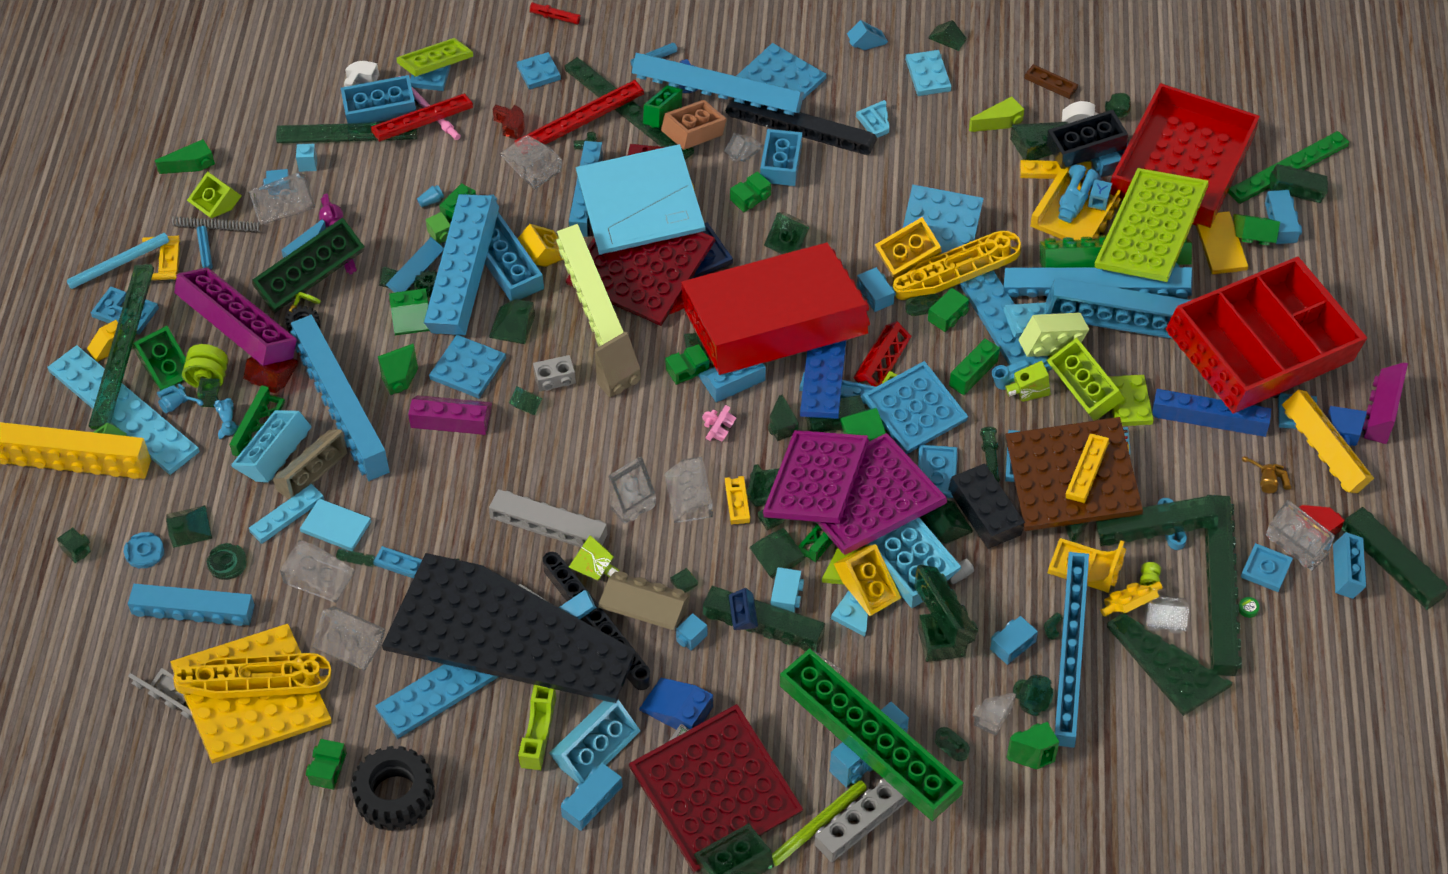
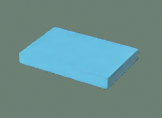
M318 499L300 527V531L353 552L370 525L371 518Z

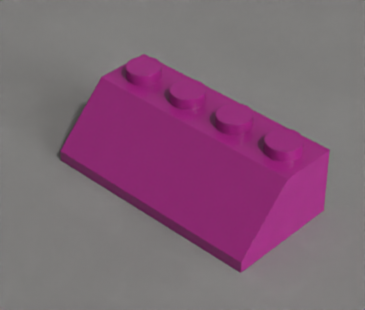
M1404 362L1382 368L1379 376L1375 375L1372 386L1376 388L1371 391L1369 397L1372 405L1368 404L1366 415L1369 418L1365 419L1362 428L1365 431L1364 439L1387 444L1395 423L1408 363Z
M417 395L412 399L408 413L410 427L486 435L492 402Z

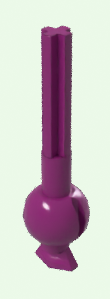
M328 193L324 194L320 199L323 207L319 211V221L323 219L328 228L342 217L344 218L342 209L338 205L329 202ZM353 259L344 265L346 273H349V275L357 271Z

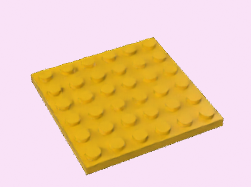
M284 624L170 662L175 673L180 667L193 666L215 658L298 654L301 651L289 625ZM319 691L305 694L222 699L195 694H183L212 764L331 724V717Z

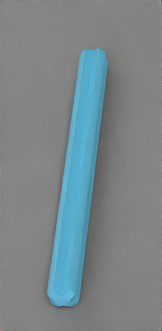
M162 233L67 279V283L73 289L168 243L169 239L165 233Z

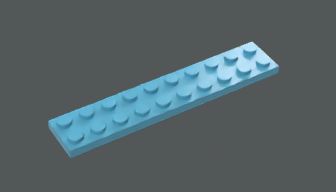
M76 345L47 367L52 375L107 422L127 433L126 436L144 438L150 458L169 475L200 452L194 443L79 346Z

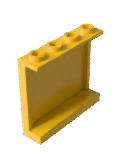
M1061 169L1033 212L1030 227L1062 240L1066 237L1074 238V240H1081V237L1099 239L1100 232L1103 233L1106 229V222L1108 220L1111 221L1114 209H1118L1121 204V191L1118 190L1115 196L1110 194L1105 211L1088 207L1091 187L1088 192V198L1080 213L1073 218L1071 223L1065 222L1058 218L1060 213L1059 202L1062 195L1065 194L1071 179L1067 177L1068 169ZM1079 183V185H1078V187H1077V189H1078L1079 191H1080V189H1081L1083 183Z

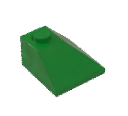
M413 343L378 356L381 377L390 395L408 389L418 370Z

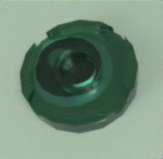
M225 543L213 548L206 562L208 570L213 577L229 580L242 574L247 565L245 551L240 546Z

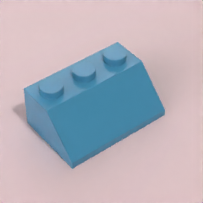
M761 363L719 375L715 367L699 373L698 377L717 403L765 381L766 367Z

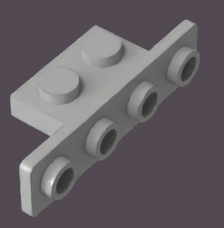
M161 668L150 685L131 673L128 675L133 680L131 684L141 690L143 687L149 690L147 694L157 700L160 697L165 699V705L173 710L178 707L183 710L181 715L192 720L190 709L186 707L187 703L183 694L179 693L174 687V675Z

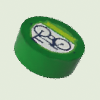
M1245 597L1241 599L1238 611L1246 618L1255 617L1259 611V603L1252 597Z

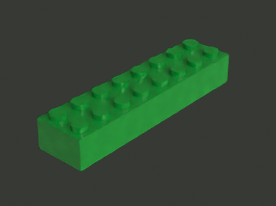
M1099 236V239L1081 237V240L1066 237L1059 241H1056L1054 238H1047L1045 241H1040V264L1043 268H1095V261L1107 236ZM1187 237L1176 261L1178 265L1192 264V242Z

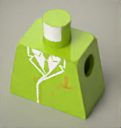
M1042 361L1015 372V383L1005 386L1009 397L1019 394L1023 402L1051 395L1049 375Z
M589 535L569 568L596 580H600L603 574L610 578L614 572L620 571L610 564L614 556L592 535Z

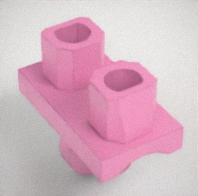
M725 405L718 417L716 410L707 411L703 414L704 426L709 427L713 425L706 436L707 440L711 441L712 438H715L722 442L729 431L720 426L721 423L731 428L736 420V417L728 412L730 410L729 406Z

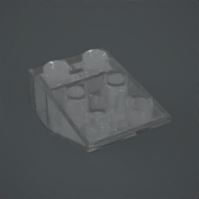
M525 135L500 153L534 190L561 172L562 159L550 147L528 135Z

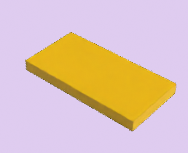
M1230 211L1217 213L1211 228L1197 224L1196 228L1211 274L1248 270V264L1241 243L1235 234Z

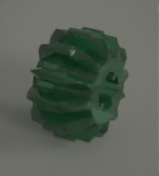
M427 269V272L420 271V275H416L414 289L426 288L427 297L431 298L437 271L433 270L430 272L429 269Z

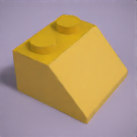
M529 224L517 238L536 266L547 267L563 260L556 242L558 236L554 230Z

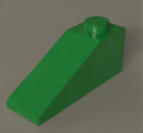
M203 139L155 160L159 174L196 172L215 164L213 154Z

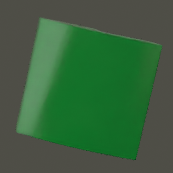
M877 408L840 418L844 434L867 435L869 441L885 434Z

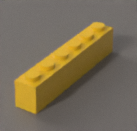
M1297 390L1282 404L1285 414L1294 420L1297 424V430L1308 438L1307 443L1318 451V457L1324 463H1327L1330 467V473L1341 481L1340 485L1346 492L1359 493L1374 479L1307 391Z

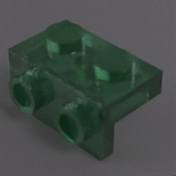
M758 464L754 465L753 471L750 474L747 497L755 507L765 506L780 468L762 470Z

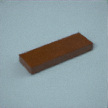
M1034 64L1024 76V79L1068 99L1078 89V84Z

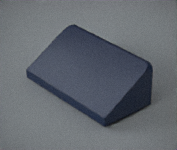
M743 588L729 594L733 629L757 628L758 622L753 593L747 588Z

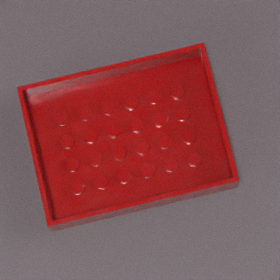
M1160 83L1112 175L1110 194L1115 196L1117 191L1120 190V198L1123 200L1137 168L1208 180V188L1192 224L1196 226L1200 224L1211 228L1255 137L1260 116Z

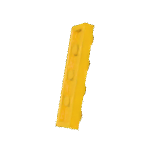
M1020 160V178L1055 179L1061 170L1057 161ZM1091 162L1076 164L1086 167L1085 175L1081 180H1085L1088 170L1092 169Z
M1090 433L1066 491L1067 499L1085 503L1109 444V438Z

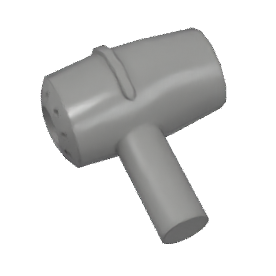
M953 556L961 566V569L948 580L951 585L968 578L974 572V566L968 559L959 562Z

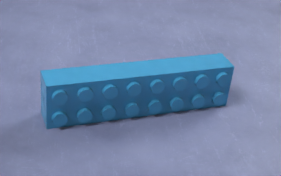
M463 194L458 196L424 324L431 333L466 335L499 211V205L493 196Z
M1054 278L1046 299V314L1081 313L1087 325L1173 339L1166 331V327L1176 307L1191 300Z

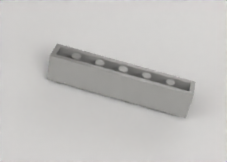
M498 489L489 506L491 519L578 547L583 546L589 535H592L603 545L608 535L607 524L601 520H593L582 514H574L563 508L552 507L547 503H540L528 497H521L510 491Z

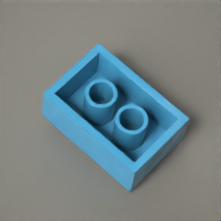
M767 129L760 174L771 184L796 185L802 149V132Z

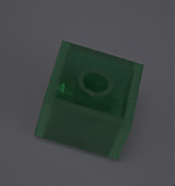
M959 610L919 615L918 631L925 662L966 657L968 644Z

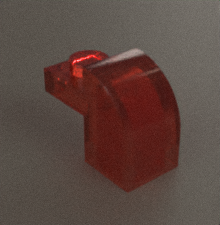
M495 104L492 109L493 119L496 122L502 123L503 136L515 140L521 138L525 131L522 109L516 105L512 109H508L507 107Z

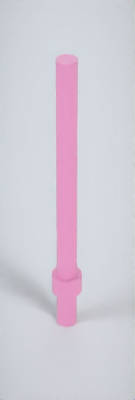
M412 87L414 99L423 108L430 106ZM444 118L437 121L445 133L450 134L455 140L460 138V134L449 121H446Z

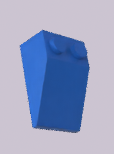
M661 677L639 710L676 730L681 724L690 730L703 723L714 707L713 694L696 685Z

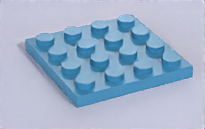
M774 43L769 45L736 75L804 92L803 100L826 79V73Z
M912 184L903 228L923 217L941 246L942 253H945L975 240L984 198Z
M925 361L862 395V399L870 409L877 408L884 428L906 454L968 420V415Z

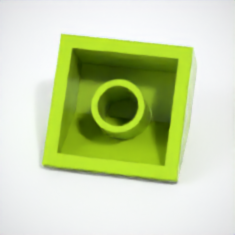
M207 171L187 201L210 218H214L231 211L242 195Z

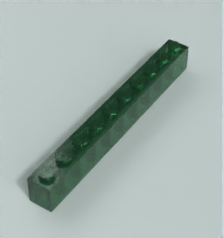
M1206 495L1204 503L1211 675L1236 676L1237 670L1241 669L1242 657L1238 656V651L1241 649V639H1237V634L1240 632V622L1236 619V616L1239 615V604H1236L1238 587H1235L1238 574L1237 570H1234L1237 555L1233 553V549L1236 546V537H1232V532L1235 530V520L1231 518L1234 514V504H1231L1230 496Z

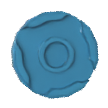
M141 532L133 535L128 543L126 542L123 552L126 561L131 566L149 568L161 560L164 555V546L161 538L155 536L154 533Z

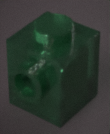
M73 527L57 538L61 550L74 563L84 559L91 552L88 545L90 543L89 539L85 534L80 535Z

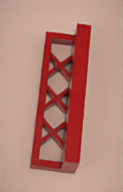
M898 321L885 325L853 377L858 383L867 380L871 386L877 387L882 384L888 372L892 370L912 337ZM898 332L904 337L902 342H898ZM890 345H894V355H890ZM882 358H886V368H882ZM874 372H878V382L872 377Z

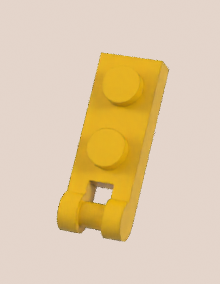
M738 476L735 479L730 477L724 478L730 524L750 523L744 476Z

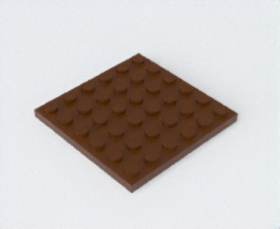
M1120 417L1005 434L1021 516L1025 521V531L1143 514ZM1091 433L1109 438V444L1085 503L1067 499L1066 491Z

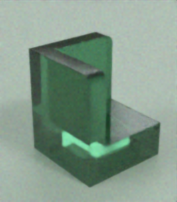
M200 378L197 395L198 399L204 402L201 407H214L215 401L219 400L218 392L221 384L219 379Z
M516 386L509 403L515 408L535 415L543 398Z

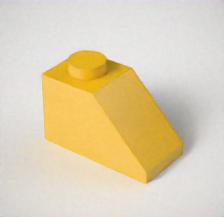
M114 320L99 328L87 350L93 359L98 362L129 346V342L124 329L117 320Z

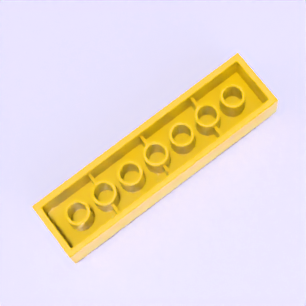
M0 422V464L145 479L151 463L144 438Z

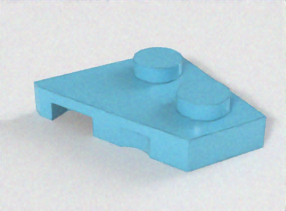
M885 100L856 112V118L867 131L874 133L877 138L889 133Z
M848 591L832 613L831 619L865 637L868 614L851 592Z

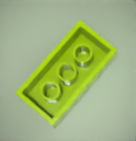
M1075 338L1046 360L1093 421L1098 420L1125 399L1078 338Z

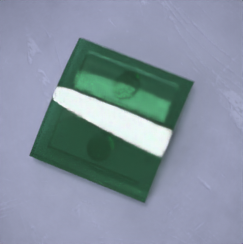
M785 528L767 535L749 547L772 579L776 576L778 567H789V569H792L806 558Z

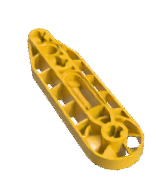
M998 231L922 261L894 280L895 296L899 300H907L915 296L935 294L1007 265L1020 256V239L1015 233L1010 231ZM1011 240H1014L1017 245L1011 247ZM1011 249H1014L1016 252L1011 255Z
M315 653L215 658L193 666L178 668L174 673L173 681L174 687L181 694H195L215 699L305 694L321 691L328 685L331 679V666L325 657ZM320 669H328V675L320 676Z

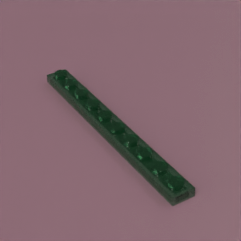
M578 57L564 65L566 72L598 97L617 89ZM634 101L614 109L659 146L669 147L678 145L661 131L662 125L659 128H652L649 125L643 124L644 109ZM692 147L685 150L682 149L685 160L694 154Z
M151 264L134 266L88 425L92 430H97L106 423H111L154 272V267Z

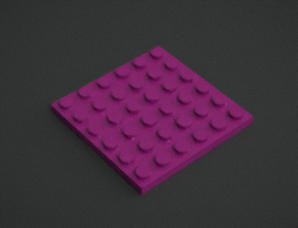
M885 433L869 441L840 523L817 522V524L844 555H847L946 504L947 499L896 442Z

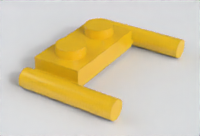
M179 235L167 236L169 242L160 246L158 273L139 274L140 281L177 278L180 254ZM143 237L142 243L154 237Z

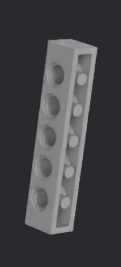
M882 778L878 786L873 790H867L858 802H852L843 814H837L827 827L823 826L816 832L815 846L832 863L908 800ZM886 795L889 798L883 799L880 796ZM872 808L874 811L869 812L865 809ZM854 820V821H857L858 823H857V824H851V823H849V821ZM840 833L843 836L835 837L833 834Z

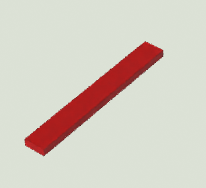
M633 80L515 140V145L524 156L644 95V90L636 80Z

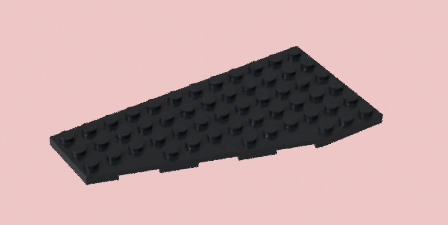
M425 553L382 644L384 651L612 703H617L635 657V650L490 569L479 564Z

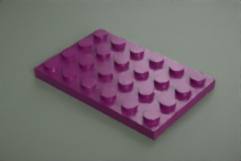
M794 430L763 510L764 517L840 523L869 443L868 436Z

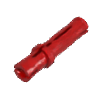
M534 2L531 3L529 10L530 13L542 15L544 18L550 17L576 25L579 24L581 17L580 14Z

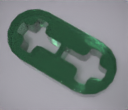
M941 727L936 731L935 743L939 748L956 761H964L968 758L970 747L965 740L948 727ZM946 735L948 736V740H947V739L941 740V736H943V737H945ZM961 748L964 749V752H961V751H960L959 753L956 752V749H959V750H960Z

